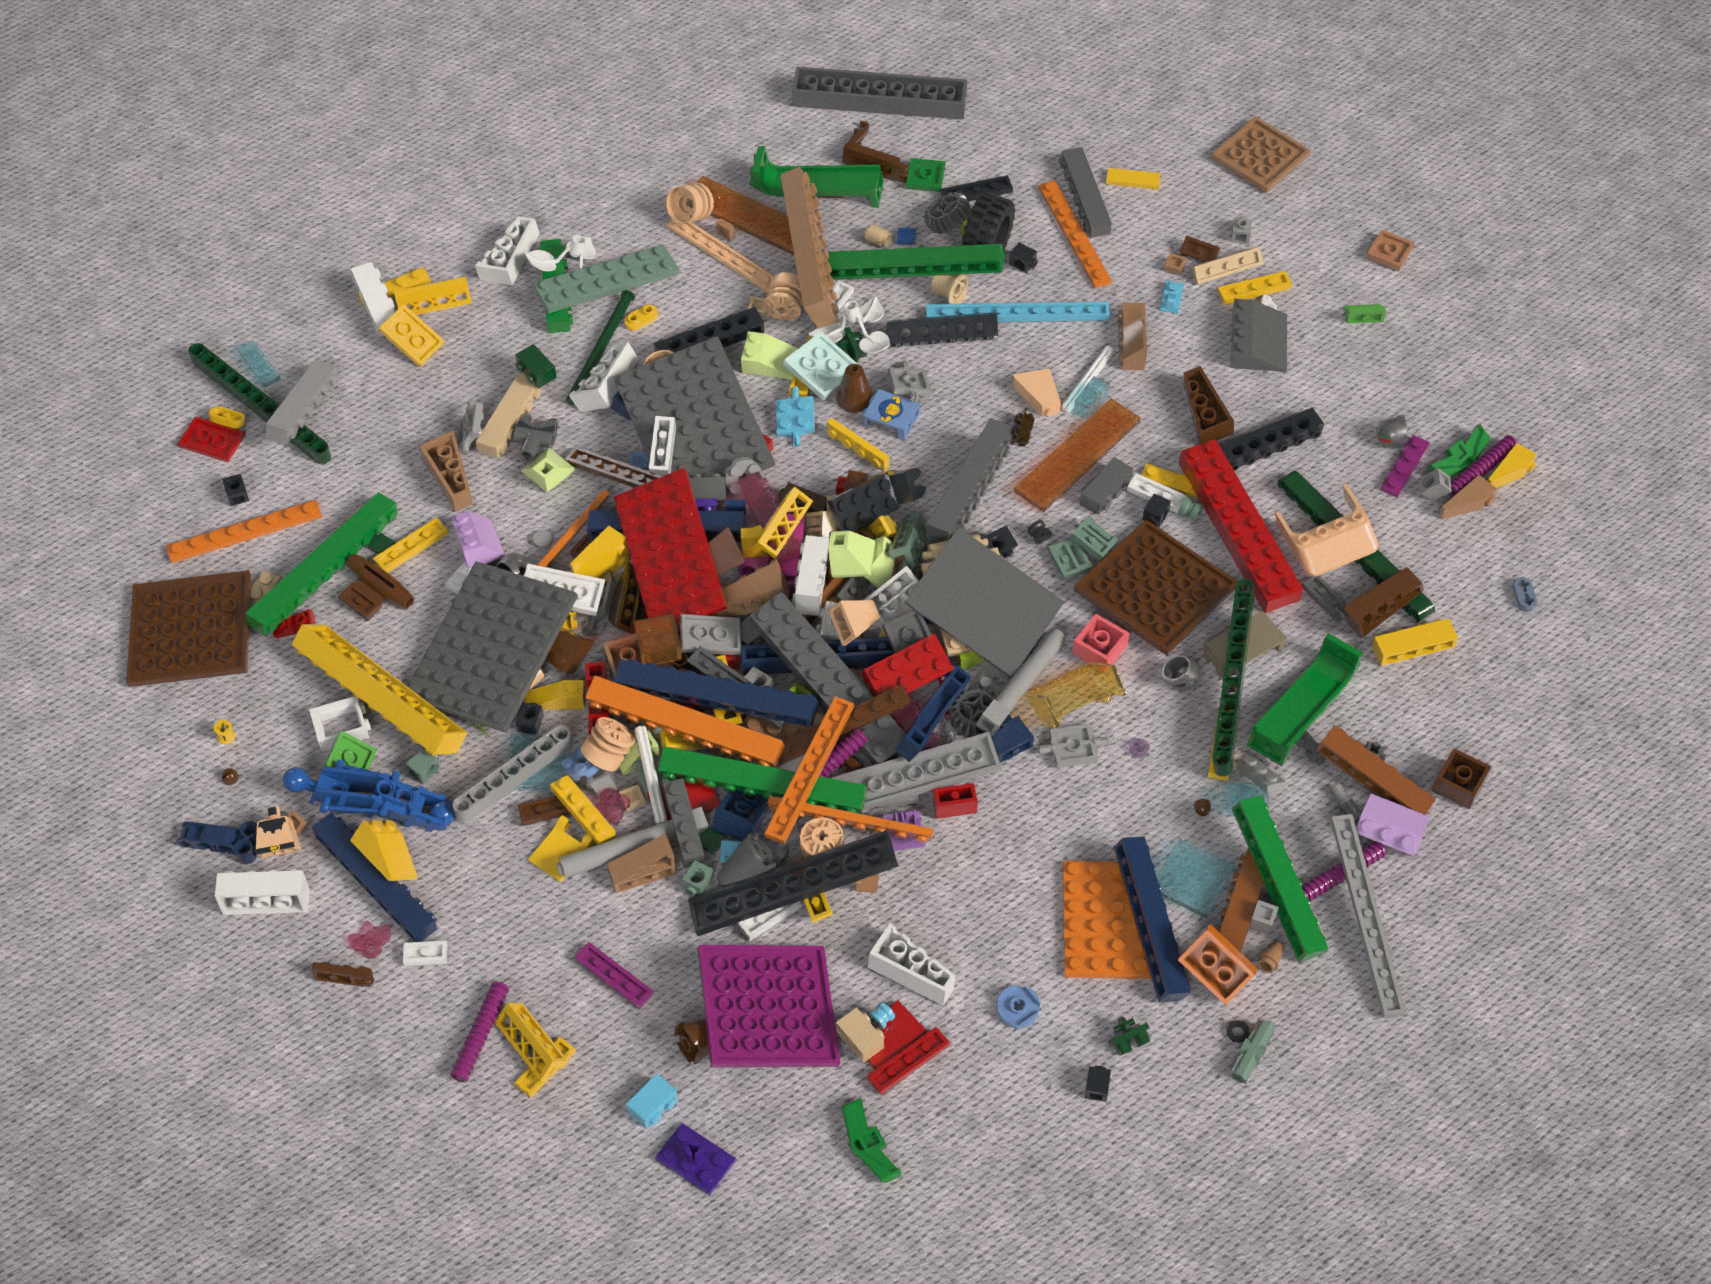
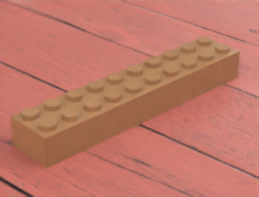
M799 166L780 175L803 308L818 329L839 321L837 315L839 308L835 303L837 296L832 287L834 286L833 278L830 275L832 269L827 260L829 259V254L825 248L827 245L823 235L825 230L820 222L822 215L818 209L820 203L815 194L817 193V188L814 183L810 182L807 172H803Z

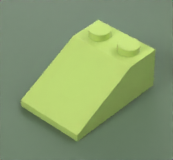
M748 332L741 358L742 373L793 379L794 374L783 365V362L799 348L768 334Z

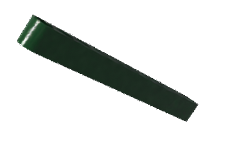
M194 343L189 347L188 352L191 361L198 369L266 423L280 406L278 403L203 344ZM305 425L299 428L295 438L290 440L292 444L318 464H326L331 460V453L327 442Z
M1294 470L1278 480V487L1282 488L1286 492L1285 494L1292 501H1295L1305 514L1308 513L1311 516L1310 519L1317 526L1343 517L1299 472ZM1378 549L1376 552L1354 561L1357 565L1360 564L1363 567L1362 570L1370 577H1373L1378 585L1399 571ZM1420 593L1402 607L1410 617L1413 616L1416 619L1415 622L1417 623L1435 612L1433 603L1423 593Z
M1248 579L1238 581L1235 587L1213 750L1214 772L1222 777L1232 772L1255 599L1253 583Z

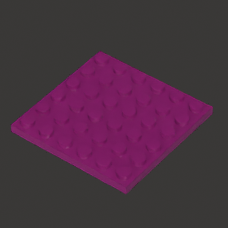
M698 946L697 953L711 1068L839 1067L841 1062L824 946Z

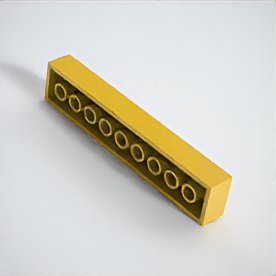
M322 624L301 625L292 643V646L297 649L300 655L308 657L312 660L311 663L325 670L327 676L338 680L340 686L351 690L354 693L353 695L365 701L370 709L382 714L384 720L392 722L396 725L397 730L408 734L413 742L421 744L426 748L425 751L434 756L438 754L447 755L456 753L468 733L329 626Z

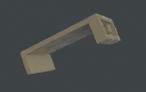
M1263 611L1252 616L1246 664L1274 647L1279 652L1286 645V636ZM1230 629L1205 643L1203 655L1208 663H1213L1220 677L1224 676Z

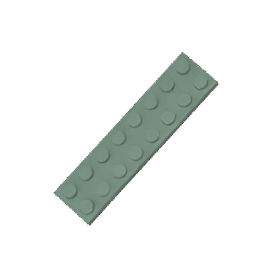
M663 244L534 282L532 288L547 313H552L619 293L623 290H629L679 274L680 269Z

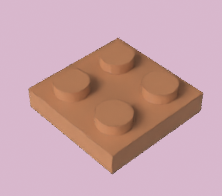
M1381 230L1368 250L1366 258L1399 271L1414 248L1415 243Z

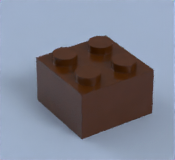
M1453 748L1435 780L1432 791L1470 810L1485 784L1492 766Z

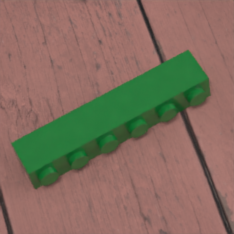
M561 239L540 241V250L552 254L554 259H557L566 249V246H562ZM562 258L556 263V269L553 271H542L543 280L565 274V270H568L567 259ZM572 307L552 313H547L546 311L548 334L570 331V325H573L572 314H569V311H572Z

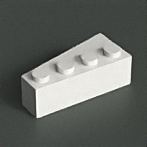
M518 216L507 228L505 235L495 242L496 246L491 251L488 250L485 253V258L481 262H477L475 268L480 280L513 286L527 259L525 254L531 251L539 236V230L534 218Z
M628 342L613 345L600 359L601 364L592 368L590 371L591 376L586 381L582 380L578 384L580 388L577 392L572 391L569 394L579 411L606 409L612 405V398L618 392L613 377L634 369L635 364L639 360Z
M806 535L805 543L801 542L800 554H802V560H798L797 571H799V576H796L795 579L796 592L793 594L792 604L801 614L820 615L830 538Z
M891 923L869 953L868 968L941 1005L945 1004L954 990L955 975L937 960H932L927 956L925 950L921 947H916L910 942L909 937L905 934H900Z

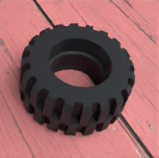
M991 193L980 195L968 216L962 237V246L1002 244L1004 251L1013 229V221L1015 219L1014 203L1009 199Z

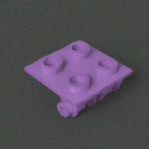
M915 809L913 811L877 815L878 818L921 826L920 811ZM889 833L894 851L925 847V843L917 842L914 840L915 838L906 837V839L895 837L893 833Z

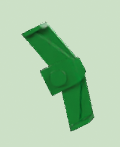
M1477 424L1465 443L1461 439L1456 441L1445 450L1448 457L1427 466L1428 471L1432 472L1439 468L1449 476L1464 471L1478 459L1490 441V436L1481 424Z
M861 1097L841 1106L849 1138L848 1146L853 1155L860 1158L881 1182L888 1183L901 1176L900 1169L881 1151L886 1148V1143L877 1126L868 1129Z

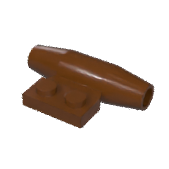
M353 554L348 559L346 566L360 581L351 583L338 597L367 621L382 608L384 599L405 610L413 604L414 596L399 580L376 563L357 554Z

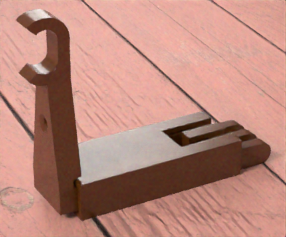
M860 121V127L864 129H854V136L843 147L842 162H845L846 165H880L883 178L891 181L907 182L908 165L900 163V157L860 145L869 132V123Z

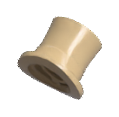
M936 275L931 283V291L934 294L946 297L949 304H960L967 294L968 275Z

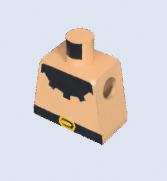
M280 807L267 808L268 819L258 821L256 855L266 858L301 851L292 819L287 816H281Z

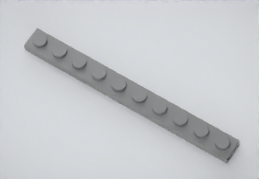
M1353 815L1332 816L1330 822L1382 1017L1402 1016L1406 1011Z

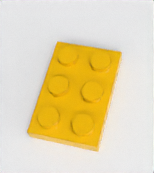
M404 304L378 329L380 333L418 367H421L445 343L437 333Z

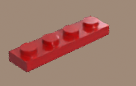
M935 1027L867 1075V1080L881 1096L948 1048L950 1042Z

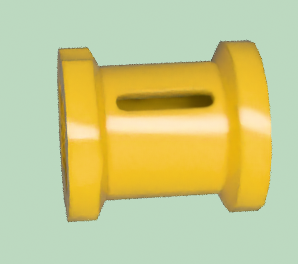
M222 719L214 724L213 729L217 734L219 743L226 745L234 741L235 732L232 730V724L228 720Z

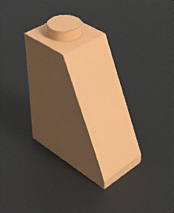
M1050 368L1013 374V388L1041 416L1051 417L1060 413L1061 402Z
M873 600L840 601L828 610L842 646H846L881 618Z

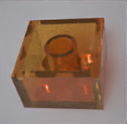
M673 614L634 621L635 635L642 664L654 663L657 665L682 660L681 645Z

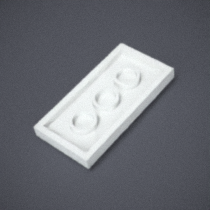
M527 564L524 576L577 593L578 598L571 611L593 616L597 615L605 584L604 579Z

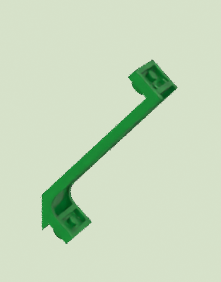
M758 146L757 153L754 154V165L750 169L749 185L766 195L784 197L780 174L799 166L774 165L769 161L765 146ZM880 165L800 166L803 172H807L810 182L815 184L817 188L816 196H867L871 207L879 208L884 185Z
M1328 633L1311 666L1256 723L1247 746L1282 767L1286 763L1291 748L1347 687L1361 665L1360 660L1363 652Z

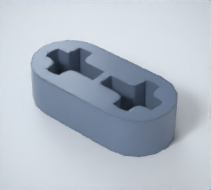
M1525 577L1517 578L1513 585L1517 605L1524 612H1532L1537 604L1533 585ZM1520 584H1522L1523 587H1526L1525 592H1523V588L1519 586ZM1525 598H1527V602H1528V603H1531L1530 605H1527V603H1524Z

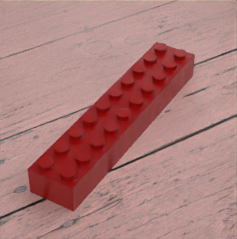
M1216 439L1182 450L1178 463L1191 483L1192 489L1199 501L1204 504L1207 515L1244 579L1252 581L1254 596L1264 613L1300 601L1303 592L1301 584Z

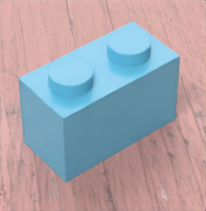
M656 1074L626 1103L627 1112L647 1129L650 1125H655L659 1122L661 1114L666 1109L670 1110L677 1102V1092L674 1087L660 1075Z

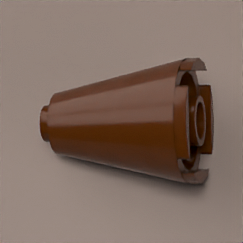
M850 364L844 371L836 394V401L838 406L847 412H862L865 408H868L873 393L863 367L859 364Z
M705 1018L681 1022L675 1026L674 1034L675 1036L679 1035L680 1042L677 1043L678 1048L689 1063L694 1061L693 1064L695 1065L709 1055Z

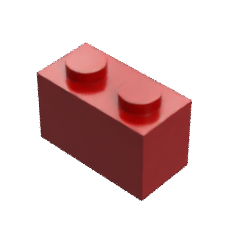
M974 783L933 789V806L936 819L977 813L978 799Z

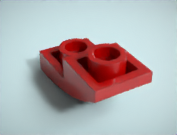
M307 609L294 616L290 615L273 631L274 637L280 638L298 633L302 624H315L314 612L311 609Z

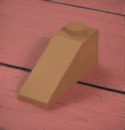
M1478 475L1441 507L1439 518L1445 519L1481 510L1486 505H1492L1496 499L1495 493L1497 488Z

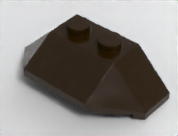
M628 563L615 587L608 620L613 626L630 634L649 630L650 623L633 564Z

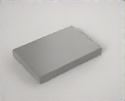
M680 614L681 652L694 653L701 646L711 654H741L740 618Z

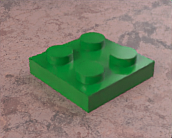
M911 158L906 188L940 192L946 161Z

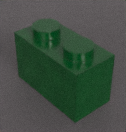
M534 344L515 354L517 370L520 373L523 372L529 383L534 384L538 389L557 378L553 363Z

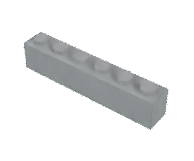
M316 359L312 362L266 423L267 439L287 445L291 439L295 438L298 429L304 426L305 420L312 415L315 406H319L321 398L324 395L326 396L330 386L335 384L337 380V374H335L336 366Z

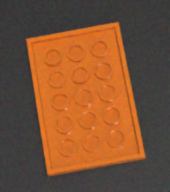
M1063 861L1065 977L1151 979L1118 862Z

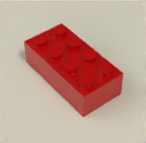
M933 634L864 669L860 674L872 696L876 697L901 684L906 693L909 694L954 669L938 638Z

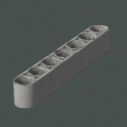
M566 725L554 727L458 796L453 801V810L457 820L460 822L472 820L566 752L573 744L569 727Z

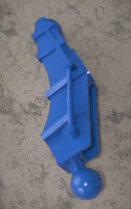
M337 760L335 768L324 766L317 781L310 779L307 772L301 767H292L283 774L282 781L285 789L293 793L303 790L312 792L309 804L313 805L315 801L320 802L319 811L321 813H327L328 810H333L332 813L334 815L363 813L371 819L373 815H378L381 818L387 817L403 822V826L410 827V825L426 828L425 831L432 832L433 829L444 831L455 819L453 801L446 799V795L441 793L438 795L425 790V787L419 786V788L400 782L401 774L398 771H393L392 775L345 765L343 760ZM354 792H372V795ZM400 798L407 800V802L401 801ZM423 805L431 806L429 815L421 812Z

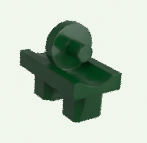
M850 327L844 328L845 335L836 345L858 363L859 358L867 357V353L861 351L858 345L862 340V335L860 331L852 332Z
M1121 1016L1117 1019L1119 1025L1113 1027L1115 1033L1122 1031L1123 1034L1108 1041L1111 1047L1115 1046V1049L1121 1056L1132 1051L1127 1040L1130 1037H1134L1138 1047L1150 1042L1146 1031L1150 1027L1146 1022L1131 1030L1130 1026L1135 1024L1134 1019L1126 1020Z

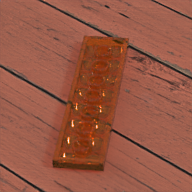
M702 176L696 182L708 187L712 193L714 203L710 216L717 219L722 218L726 222H730L735 228L794 256L787 215L705 176Z
M1111 398L1014 488V492L1044 513L1140 423V417Z

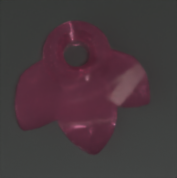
M606 788L601 792V802L595 808L605 819L607 818L612 825L616 826L623 819V810L630 807V800L628 796L620 794L616 789Z
M365 921L360 928L359 934L348 936L349 944L353 949L361 951L364 957L369 959L376 958L381 954L382 946L389 942L391 929L389 925H384L377 929L372 923ZM371 946H374V947H375L374 950L368 951V948H369V947H371Z

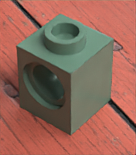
M422 748L406 763L408 773L424 784L440 769L439 757L427 753L425 748Z
M694 860L682 878L684 891L690 896L704 894L714 878L713 869ZM695 879L701 880L699 882H693V880Z

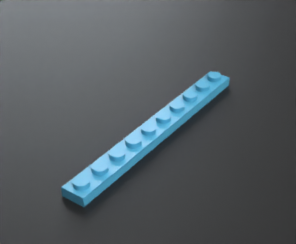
M1109 302L926 304V318L995 312L997 313V322L1100 321L1110 319Z

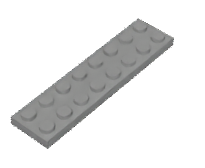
M986 732L921 751L910 762L900 757L835 776L832 779L866 785L867 795L863 808L864 811L926 793L935 788L950 786L1001 771V765L990 732Z

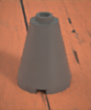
M749 833L745 836L717 873V880L722 887L765 873L776 866V862L772 863L771 861L774 859V856L761 839L758 841L753 839L756 835Z

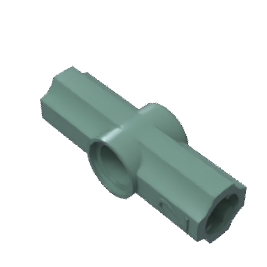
M1258 1020L1250 1036L1244 1040L1239 1050L1238 1058L1229 1073L1232 1079L1239 1083H1247L1255 1066L1259 1065V1060L1261 1056L1263 1057L1266 1046L1274 1033L1275 1028L1270 1022Z

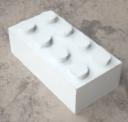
M250 870L240 873L233 871L217 873L215 898L223 915L308 912L310 888L303 870H268L267 872Z

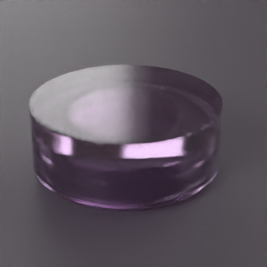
M1139 738L1132 740L1129 744L1130 755L1137 759L1146 757L1149 753L1148 742Z

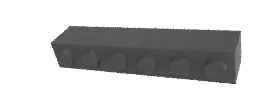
M1083 148L1062 150L1059 165L1061 169L1064 168L1065 181H1069V192L1074 195V205L1079 208L1078 215L1080 220L1083 219L1084 221L1083 228L1085 233L1088 232L1090 238L1110 235L1112 222Z

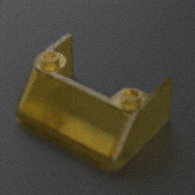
M1097 662L1085 664L1025 694L1028 703L1043 725L1049 728L1060 727L1063 715L1093 701L1105 703L1112 700L1114 695H1126L1115 665Z

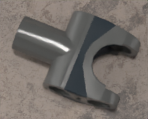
M524 413L514 431V442L522 443L518 452V457L522 461H533L539 447H553L557 435L558 419L551 418L545 424L535 425L531 423V414Z

